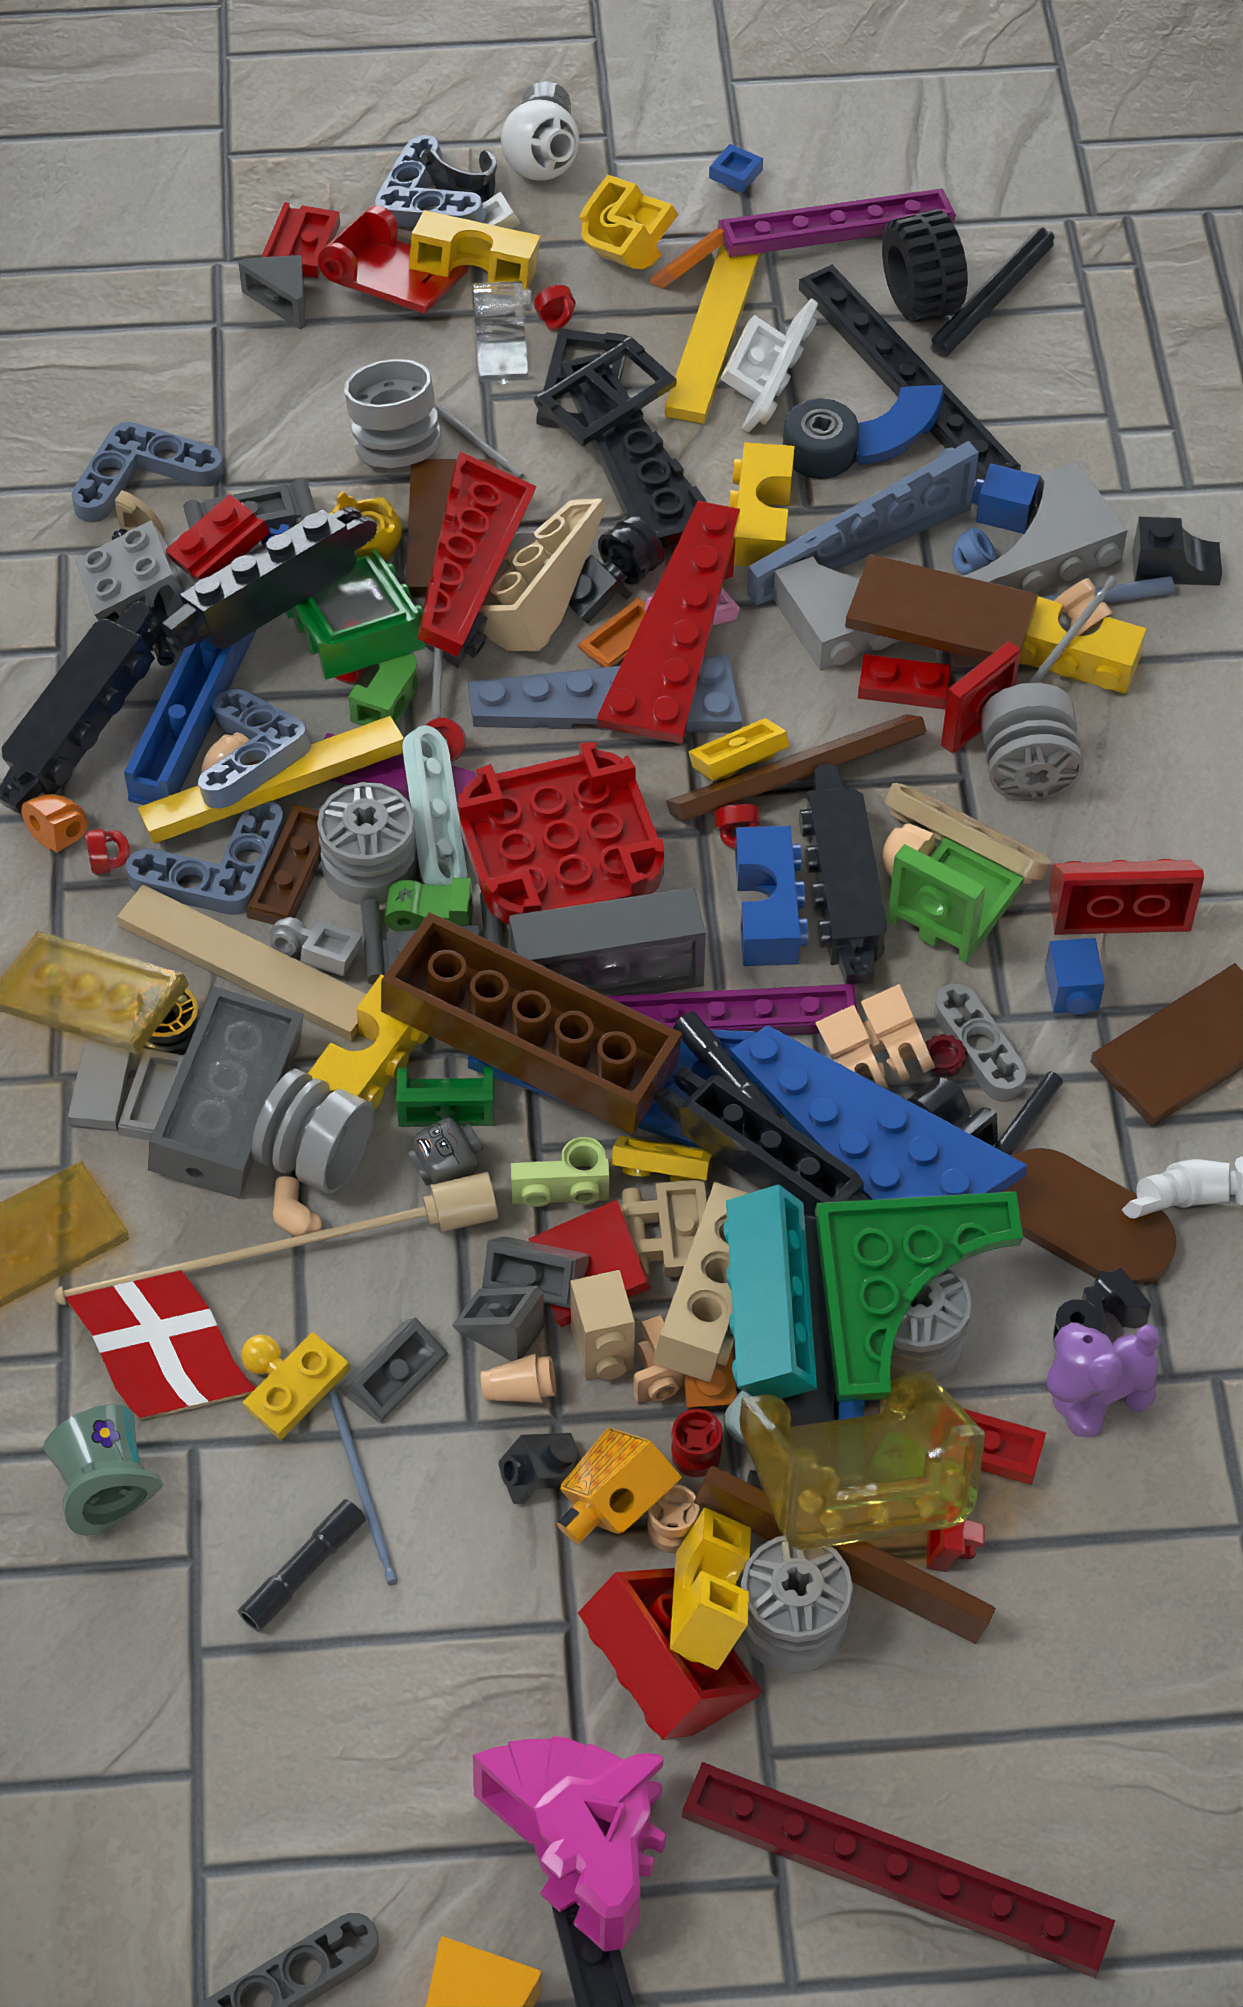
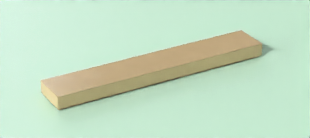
M142 885L117 915L118 926L281 1007L303 1013V1018L349 1041H352L359 1032L356 1008L365 997V993L152 888Z

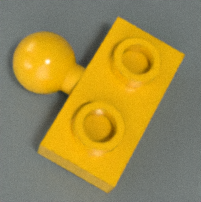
M313 1331L284 1361L281 1359L280 1346L272 1337L255 1335L249 1338L242 1347V1363L247 1370L254 1374H268L269 1376L242 1403L244 1409L281 1441L351 1370L349 1362Z

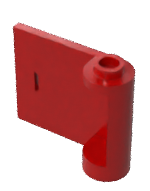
M379 205L368 207L326 245L318 255L319 268L328 280L424 314L468 272V265L453 268L448 277L409 269L411 245L397 240L398 224L396 218L387 208Z

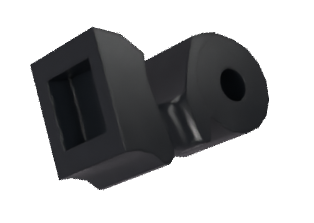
M937 1076L907 1099L909 1102L991 1146L998 1142L997 1112L988 1107H982L971 1116V1110L962 1089L952 1080L949 1081Z
M1122 1268L1111 1272L1101 1271L1096 1280L1090 1286L1084 1288L1082 1300L1072 1299L1064 1302L1058 1308L1053 1329V1341L1060 1329L1070 1323H1079L1105 1334L1106 1312L1113 1314L1122 1327L1134 1329L1142 1327L1148 1322L1151 1303Z

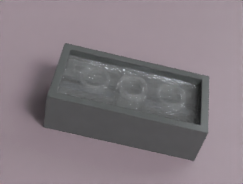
M695 887L509 916L510 951L604 996L657 994L704 986L706 930Z
M212 987L149 1141L148 1171L240 1199L255 1161L251 1147L257 1119L275 1085L290 1071L301 1041L303 1013L223 988Z

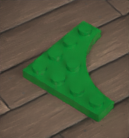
M1016 1191L816 1204L815 1217L837 1402L889 1399L891 1393V1354L895 1336L907 1310L918 1295L935 1278L965 1259L999 1248L1020 1246L1023 1234Z

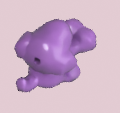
M1070 1323L1060 1329L1053 1341L1056 1353L1053 1365L1048 1372L1046 1385L1053 1396V1404L1056 1410L1065 1417L1068 1428L1074 1435L1079 1437H1095L1101 1432L1108 1405L1126 1397V1404L1132 1410L1139 1412L1148 1409L1153 1404L1156 1398V1375L1159 1367L1155 1354L1156 1349L1160 1345L1158 1328L1147 1323L1140 1327L1136 1335L1128 1333L1118 1338L1113 1344L1107 1335L1079 1323Z

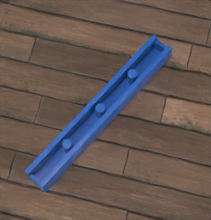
M281 524L279 530L269 528L271 533L261 540L262 545L267 543L271 537L282 534L290 529V526ZM257 630L226 649L215 647L205 639L184 649L124 771L129 802L145 805L180 792L215 719L212 704L218 694L229 690Z

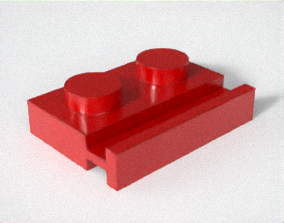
M284 202L261 257L301 255L303 276L319 278L321 270L318 265V255L335 238L341 224L340 212L301 205L300 209L290 208V203Z
M229 494L189 530L182 533L165 551L172 562L194 580L197 579L199 581L230 565L234 559L244 556L271 531L263 519H258L249 508Z

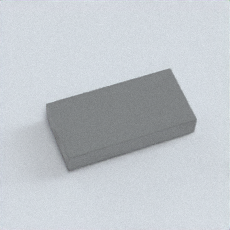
M85 1038L68 1114L70 1126L117 1130L134 1053L132 1042Z
M144 1049L118 1124L119 1135L150 1141L184 1055Z

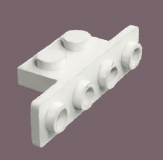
M812 298L794 317L786 335L754 315L746 324L720 379L754 401L741 428L748 433L758 422L765 425L777 408L778 404L773 399L781 394L791 377L786 371L788 367L792 368L804 350V347L799 345V343L809 336L817 322L812 316L818 302Z

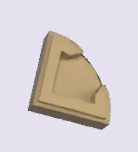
M122 490L115 499L120 529L129 531L152 520L161 535L164 533L159 518L150 507L128 492Z

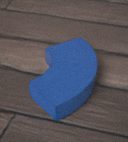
M943 385L901 387L898 400L888 412L876 419L859 422L857 455L859 465L882 462L907 451L908 445L917 440L923 433L927 434L941 411L944 395Z

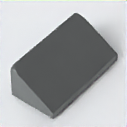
M505 1236L491 1239L487 1242L482 1289L537 1286L543 1292L544 1303L571 1308L570 1281L584 1278L588 1267L589 1254Z
M414 1317L402 1322L337 1388L345 1397L377 1422H382L448 1355V1352L422 1323Z

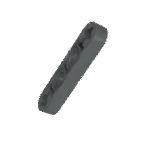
M360 1913L342 1915L194 2007H225L230 2003L232 2007H241L244 1995L254 1988H264L273 1995L271 2007H303L366 1968L374 1961L379 1950V1939L375 1924L367 1916ZM352 1931L356 1937L365 1933L366 1935L362 1938L364 1948L359 1952H355L350 1946L342 1949L335 1954L336 1963L339 1966L331 1969L327 1954L321 1946L328 1944L332 1954L345 1945L343 1935L346 1932ZM302 1958H312L321 1965V1973L318 1979L308 1985H300L290 1978L292 1965Z

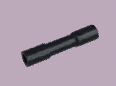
M694 1011L686 1013L675 1023L673 1029L682 1033L681 1040L698 1060L707 1065L715 1076L719 1075L780 1119H783L784 1115L758 1084L749 1079L723 1049L720 1040Z
M343 1499L313 1531L311 1538L237 1610L243 1621L255 1631L260 1632L291 1600L293 1593L329 1555L337 1552L366 1521L363 1512L351 1501Z

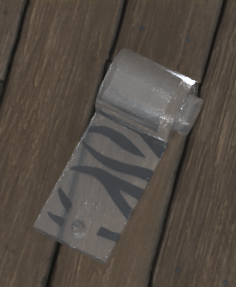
M522 281L473 283L479 382L499 381L500 384H506L508 381L528 380L524 314L532 313L531 289H523Z

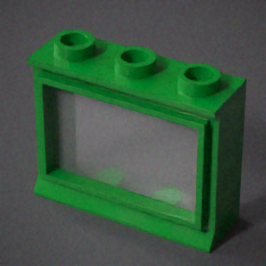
M377 549L372 550V556L365 555L356 558L357 561L351 573L285 612L288 619L293 617L297 632H305L311 655L319 654L322 674L325 680L425 649L424 642L417 639L423 609L419 604L413 605L406 583L399 584L393 564L391 562L385 563Z

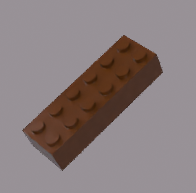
M431 912L426 915L381 980L382 1013L632 1135L655 1100L653 1098L654 1094L664 1087L678 1064L682 1038L681 1032Z

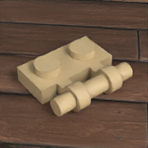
M704 1180L656 1183V1200L642 1201L640 1189L634 1187L624 1189L622 1191V1207L648 1279L650 1278L649 1264L652 1261L663 1260L665 1277L681 1276L707 1204ZM659 1222L660 1238L646 1239L645 1225Z

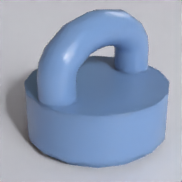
M975 527L959 535L952 552L954 566L963 575L989 565L997 557L990 539L982 530ZM963 555H964V557L966 558V560L969 562V564H966V563L964 562Z

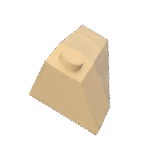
M603 498L570 500L534 532L536 541L519 552L513 550L504 557L507 566L496 574L477 615L478 617L481 613L488 618L483 631L488 636L487 639L506 651L534 652L540 651V649L548 644L550 636L562 622L607 505Z

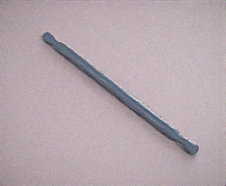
M333 1387L328 1392L329 1401L380 1561L385 1568L387 1584L392 1585L397 1582V1578L389 1562L390 1556L338 1393Z

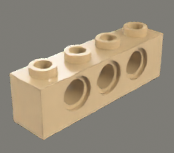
M714 1182L662 1327L653 1364L707 1382L711 1381L716 1363L723 1366L727 1365L735 1339L733 1336L727 1335L730 1325L729 1317L733 1312L732 1291L726 1276L727 1268L730 1266L729 1245L724 1235V1223L727 1221L726 1200L749 1193Z

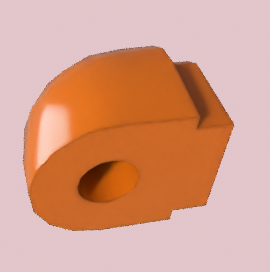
M55 794L42 795L22 805L21 812L27 829L38 842L50 851L53 850L58 853L79 840L87 829V820L83 808L65 796Z

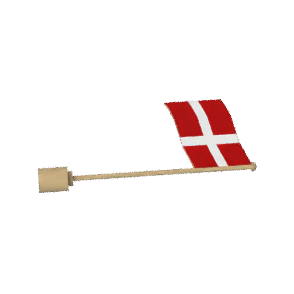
M488 1172L430 1185L432 1195L423 1197L424 1207L64 1290L63 1286H60L55 1291L54 1297L60 1305L69 1304L94 1339L116 1392L126 1406L140 1421L248 1396L256 1389L234 1362L210 1308L185 1276V1272L427 1216L429 1225L438 1223L441 1233L498 1219L495 1196Z

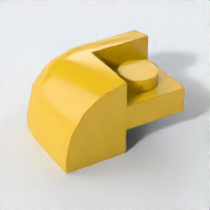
M607 174L587 201L579 216L582 222L581 236L584 243L602 258L630 268L642 270L652 266L662 256L656 245L676 219L678 213L673 204L643 195L637 184Z

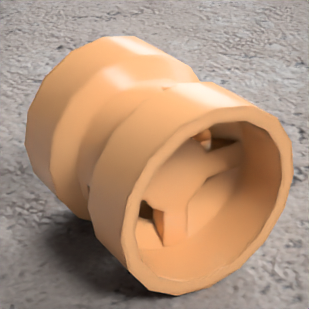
M1089 578L1078 582L1054 600L1063 604L1061 614H1066L1068 618L1072 619L1070 628L1096 596V588ZM1105 602L1100 603L1076 636H1084L1101 625L1105 616L1111 617L1113 615Z
M675 1484L648 1509V1537L652 1544L661 1551L676 1553L699 1517V1505L693 1503L696 1496L687 1487Z

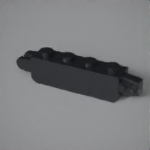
M352 506L343 507V510H338L331 515L324 510H320L317 513L306 516L299 524L282 534L271 537L267 543L247 555L234 559L230 565L210 577L199 580L195 586L181 593L180 597L183 607L162 623L169 644L179 651L205 639L215 647L226 649L351 573L357 561L354 551L366 545L368 541L371 542V539H374V536L377 535L378 525L375 523L376 521L368 516H362L360 511Z
M141 600L131 603L128 606V610L122 613L116 623L108 619L95 622L1 747L2 758L10 767L0 785V802L5 807L22 814L23 803L38 797L42 792L46 795L56 794L59 788L70 779L73 769L87 750L96 744L99 734L112 716L121 710L126 697L138 681L146 676L150 665L155 660L150 649L157 641V637L162 632L161 628H163L158 618L156 619L155 616H152L153 611L149 604Z
M831 763L820 764L814 770V787L812 791H808L807 809L799 810L801 836H809L810 846L805 847L807 873H815L817 882L811 884L813 909L821 910L823 920H818L820 948L828 947L830 964L839 965L845 984L873 983L874 962L884 954V936L887 932V922L863 793L853 787L843 788L841 772H839V768L835 767L836 765L833 766Z
M682 1067L674 1074V1082L690 1098L686 1101L667 1087L660 1088L653 1096L654 1101L657 1103L656 1105L664 1113L666 1112L671 1118L680 1123L681 1134L760 1190L775 1185L782 1186L803 1202L805 1216L815 1217L817 1203L870 1200L863 1193L864 1181L854 1169L719 1075L710 1076L705 1081L697 1074L692 1073L691 1070Z

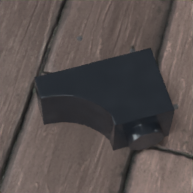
M1138 517L1132 549L1134 582L1171 576L1174 584L1220 586L1222 578L1220 542L1207 541L1191 535L1182 527V518Z

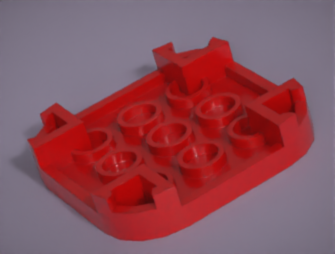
M597 742L579 743V755L495 774L492 764L476 769V777L464 787L462 794H458L460 831L484 902L492 915L509 925V916L648 895L653 894L660 886L664 875L663 838L658 839L636 781V767L628 755L622 759L614 753L597 749Z

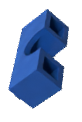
M791 826L736 827L735 867L737 891H758L768 896L767 899L761 901L742 902L740 933L743 966L797 965L799 962L800 946H808L807 918H799L798 908L805 907L804 881L795 880V871H801L802 867L801 845L792 844Z

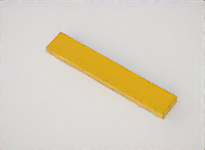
M724 245L720 246L675 375L677 379L676 387L670 390L665 404V417L705 424L762 253L729 258Z
M391 716L311 744L310 750L303 757L228 807H208L203 801L199 786H195L137 808L152 843H158L402 754L404 738Z

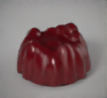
M941 1034L939 1036H932L931 1040L925 1042L935 1066L934 1069L928 1071L932 1076L953 1077L964 1068L966 1064V1047L963 1046L961 1040H957L953 1035Z

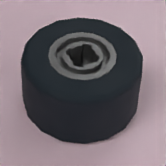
M824 398L810 399L794 406L786 416L783 445L795 446L794 471L806 477L818 479L836 477L847 471L856 459L859 423L856 415L846 405L835 400Z

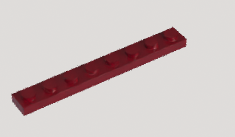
M704 1762L700 1765L682 1809V1818L1094 1978L1098 1975L1116 1921Z

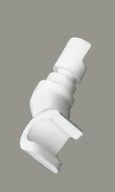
M1243 1156L1236 1159L1235 1170H1230V1163L1201 1159H1190L1173 1163L1167 1167L1165 1172L1139 1180L1136 1188L1138 1199L1129 1201L1122 1211L1129 1218H1138L1170 1206L1187 1208L1195 1205L1229 1202L1230 1195H1235L1236 1204L1243 1205Z

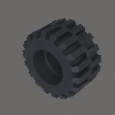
M937 209L890 220L884 230L882 259L887 285L899 311L907 320L916 321L960 310L965 303L967 295V262L960 236L949 216L943 213L942 210Z

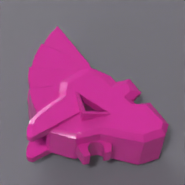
M552 1736V1739L510 1741L506 1746L495 1747L474 1754V1796L524 1840L534 1845L541 1870L549 1877L540 1895L559 1912L576 1903L580 1908L574 1925L603 1951L623 1949L639 1925L641 1894L639 1876L651 1877L654 1871V1858L643 1853L645 1849H655L662 1853L666 1846V1834L650 1823V1807L662 1796V1785L649 1780L663 1767V1757L659 1754L644 1753L636 1754L623 1760L590 1743L586 1746L569 1738Z

